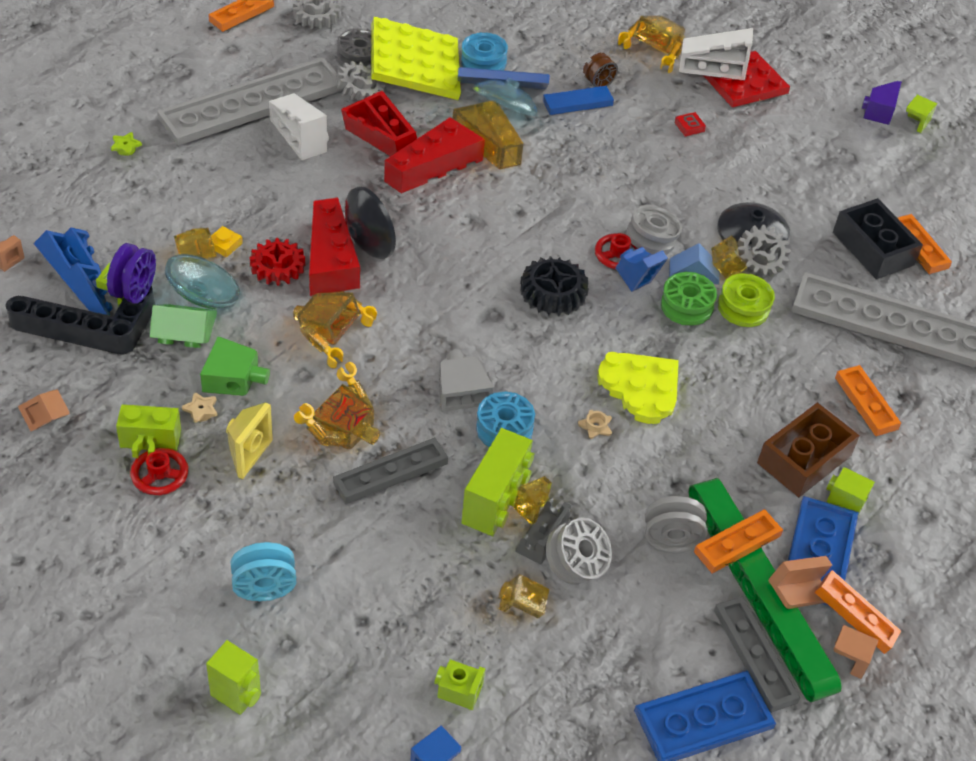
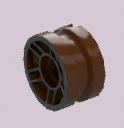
M601 52L594 54L590 57L592 60L589 63L586 62L583 67L584 77L594 87L608 86L616 78L618 66L607 54Z

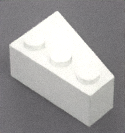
M753 28L683 38L679 72L745 80L752 47Z
M295 93L269 101L271 122L301 160L327 152V142L329 141L327 115Z

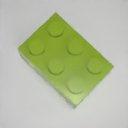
M504 428L499 430L465 488L461 524L492 537L498 527H504L509 512H507L509 507H515L519 499L520 487L522 485L526 486L530 480L532 471L529 468L534 459V453L531 452L533 440Z

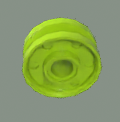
M735 274L727 278L722 286L721 294L717 301L718 310L726 320L737 326L750 328L760 326L767 320L775 295L770 284L764 279L753 274Z

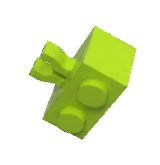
M121 404L116 424L120 448L132 449L133 458H138L139 452L143 449L148 450V455L154 452L155 448H168L177 451L181 434L179 408Z

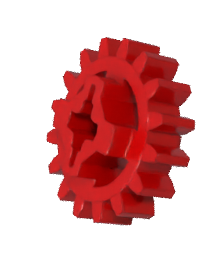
M276 238L275 242L266 239V244L258 243L257 250L252 249L251 256L249 257L252 275L257 274V280L259 281L265 278L268 285L272 281H275L277 286L280 285L281 281L290 284V278L298 280L299 274L304 273V266H306L303 248L298 249V243L290 245L289 239L284 240V242H280L279 238Z

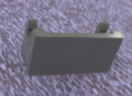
M549 498L546 501L544 508L527 533L521 538L516 548L517 553L540 565L546 558V543L549 534L556 526L569 521L572 506L564 502L561 508L557 510L552 505L554 502L553 498Z

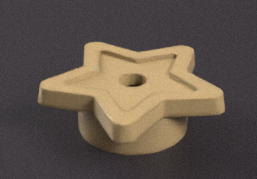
M194 393L192 402L183 405L182 411L190 413L195 423L206 421L211 417L217 416V412L213 407L217 399L215 396L204 398L198 393Z
M589 410L587 418L578 421V426L588 431L590 439L595 438L599 434L610 436L612 431L608 424L612 417L607 416L601 411Z

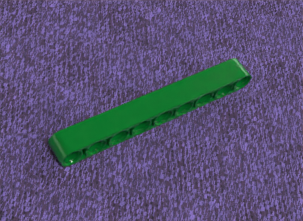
M714 478L689 486V498L700 502L706 510L707 520L705 524L711 537L744 520L720 479ZM759 548L729 564V569L804 697L809 702H815L840 693L842 689L840 677L798 607L787 609L768 581L775 572V569L763 549Z

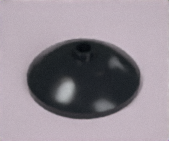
M359 186L350 190L345 201V221L350 236L363 251L372 257L385 259L391 256L395 250L396 236L391 217L384 204L375 193L366 187Z
M755 202L738 203L726 208L721 213L717 225L721 239L734 250L739 247L737 242L740 237L742 238L743 233L746 230L750 232L753 226H756L759 230L762 225H765L768 231L775 227V234L783 233L782 241L789 240L790 236L789 225L781 214L769 206ZM751 241L748 244V250H751Z

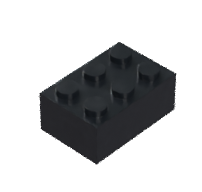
M879 198L839 211L833 229L834 235L876 280L915 266L923 246Z

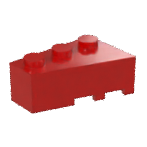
M383 90L341 109L346 130L389 156H392L417 139L416 131Z

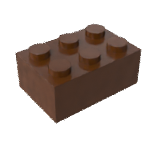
M817 402L763 443L757 464L799 498L852 456L860 435Z

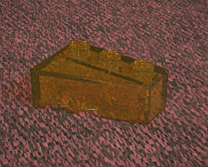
M496 100L453 109L454 120L485 139L484 157L494 166L501 170L521 165L524 143Z

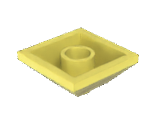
M266 402L243 409L236 419H231L227 426L226 433L228 434L229 449L238 478L244 479L273 440L271 405Z

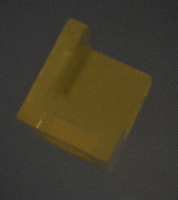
M209 228L191 229L174 236L182 265L217 256Z

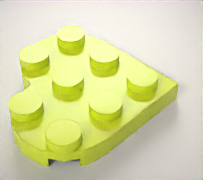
M608 352L598 369V384L610 391L609 395L611 397L621 399L624 410L627 408L631 414L635 415L634 419L636 421L646 424H658L661 419L673 414L676 405L679 360Z

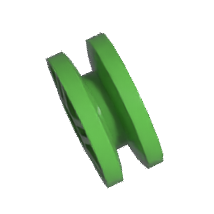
M676 273L669 277L664 284L661 309L665 316L678 324L689 326L703 324L713 314L717 289L712 281L698 273Z

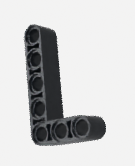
M151 286L147 295L139 303H131L123 298L114 316L19 295L10 298L5 306L10 326L16 331L124 355L132 352L136 347L152 316V308L155 305Z

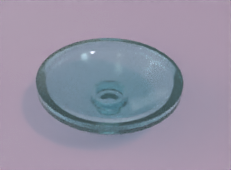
M507 78L506 82L490 79L480 81L473 87V90L480 95L507 108L530 116H536L538 113L537 106L530 95L519 88L520 83L513 79Z
M179 254L169 258L165 265L164 273L170 286L182 298L194 305L210 309H223L233 306L240 296V289L235 279L222 267L207 259L194 255Z

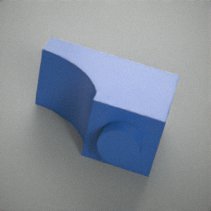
M644 247L636 250L629 249L620 256L621 260L615 268L632 292L651 283L668 257L663 250L651 254Z

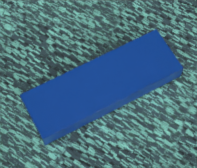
M607 86L543 95V103L549 115L613 106L614 99Z

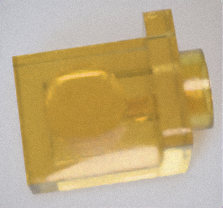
M732 235L711 248L713 265L726 279L747 269V264L739 256L738 243Z
M545 476L518 488L514 509L530 524L537 522L540 508L549 499L552 482Z
M518 574L510 582L506 581L499 592V598H501L499 610L506 612L514 606L539 619L545 614L550 589Z

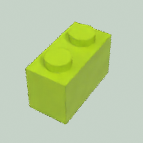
M226 640L206 663L210 696L241 715L247 707H253L261 695L258 659Z

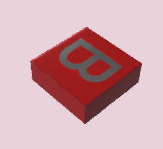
M696 112L675 117L674 123L684 136L705 132L706 125Z

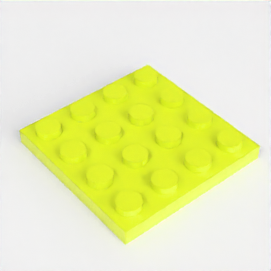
M373 17L371 23V79L455 100L459 99L461 85L460 81H458V38L449 34L433 32L429 29L413 27L406 23L390 21L387 18Z

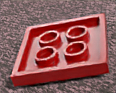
M757 51L750 52L745 80L703 75L732 108L757 102L759 99L761 101L789 94L790 90L787 82Z

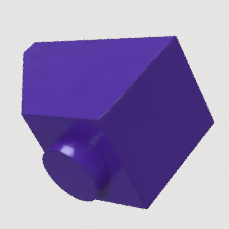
M894 81L872 88L870 96H865L861 109H865L863 118L890 125L902 82Z

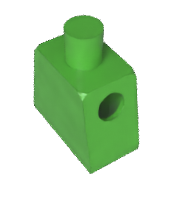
M217 337L200 373L202 392L244 396L248 393L252 382L264 385L268 383L270 369L258 366V353L255 349L222 337Z

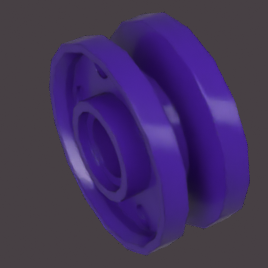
M125 243L120 246L110 263L107 274V289L112 297H124L126 301L131 303H139L144 299L153 283L156 271V256L153 250L147 248L139 249L137 245Z

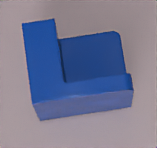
M441 725L411 748L410 761H451L461 753V746Z

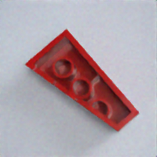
M449 117L387 158L384 166V182L398 192L404 193L428 183L430 178H442L446 176L448 171L455 168L458 171L462 170L470 162L474 161L476 164L482 162L485 139Z
M338 197L313 201L309 269L310 296L360 288V264Z

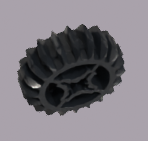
M549 256L547 260L540 257L538 262L532 261L530 266H526L520 280V291L524 302L529 303L530 309L537 308L538 314L545 311L548 316L551 313H556L559 317L561 313L569 315L571 310L577 311L580 306H583L589 291L588 277L585 276V270L579 269V264L572 265L570 259L563 261L561 257L553 259Z

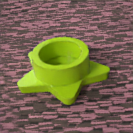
M132 132L124 136L114 135L113 141L115 143L111 146V151H117L120 155L129 156L136 151V147L142 146V143L134 139Z

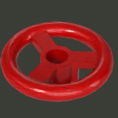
M613 233L605 235L597 241L595 255L603 265L616 270L615 267L618 262L609 259L613 257L620 258L625 251L630 249V245L635 250L638 248L631 243L628 235ZM611 241L610 250L602 252V247Z
M155 448V451L149 455L148 451L135 459L131 466L130 477L134 486L141 492L149 495H166L174 492L184 484L188 477L189 467L186 459L179 452L168 448ZM169 458L174 459L179 464L180 470L171 469ZM146 461L148 474L140 479L139 470ZM165 477L176 479L166 486H149L157 479L160 480Z

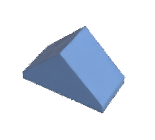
M700 243L670 258L669 277L676 273L694 272L707 277L713 284H719V263Z

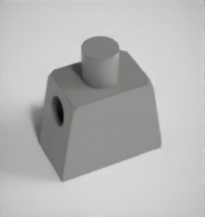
M452 350L447 354V360L440 362L439 390L441 412L479 407V404L485 397L493 394V384L478 357L463 358L460 350Z

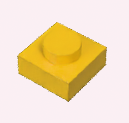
M224 226L206 239L208 248L226 258L243 244L241 235Z

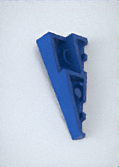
M71 227L65 234L46 230L33 243L89 311L111 316L112 304L108 301L106 302L104 296L107 291L97 288L96 279L101 274L99 264L95 263L92 259L94 248L88 246L87 239L89 238V233L85 230Z

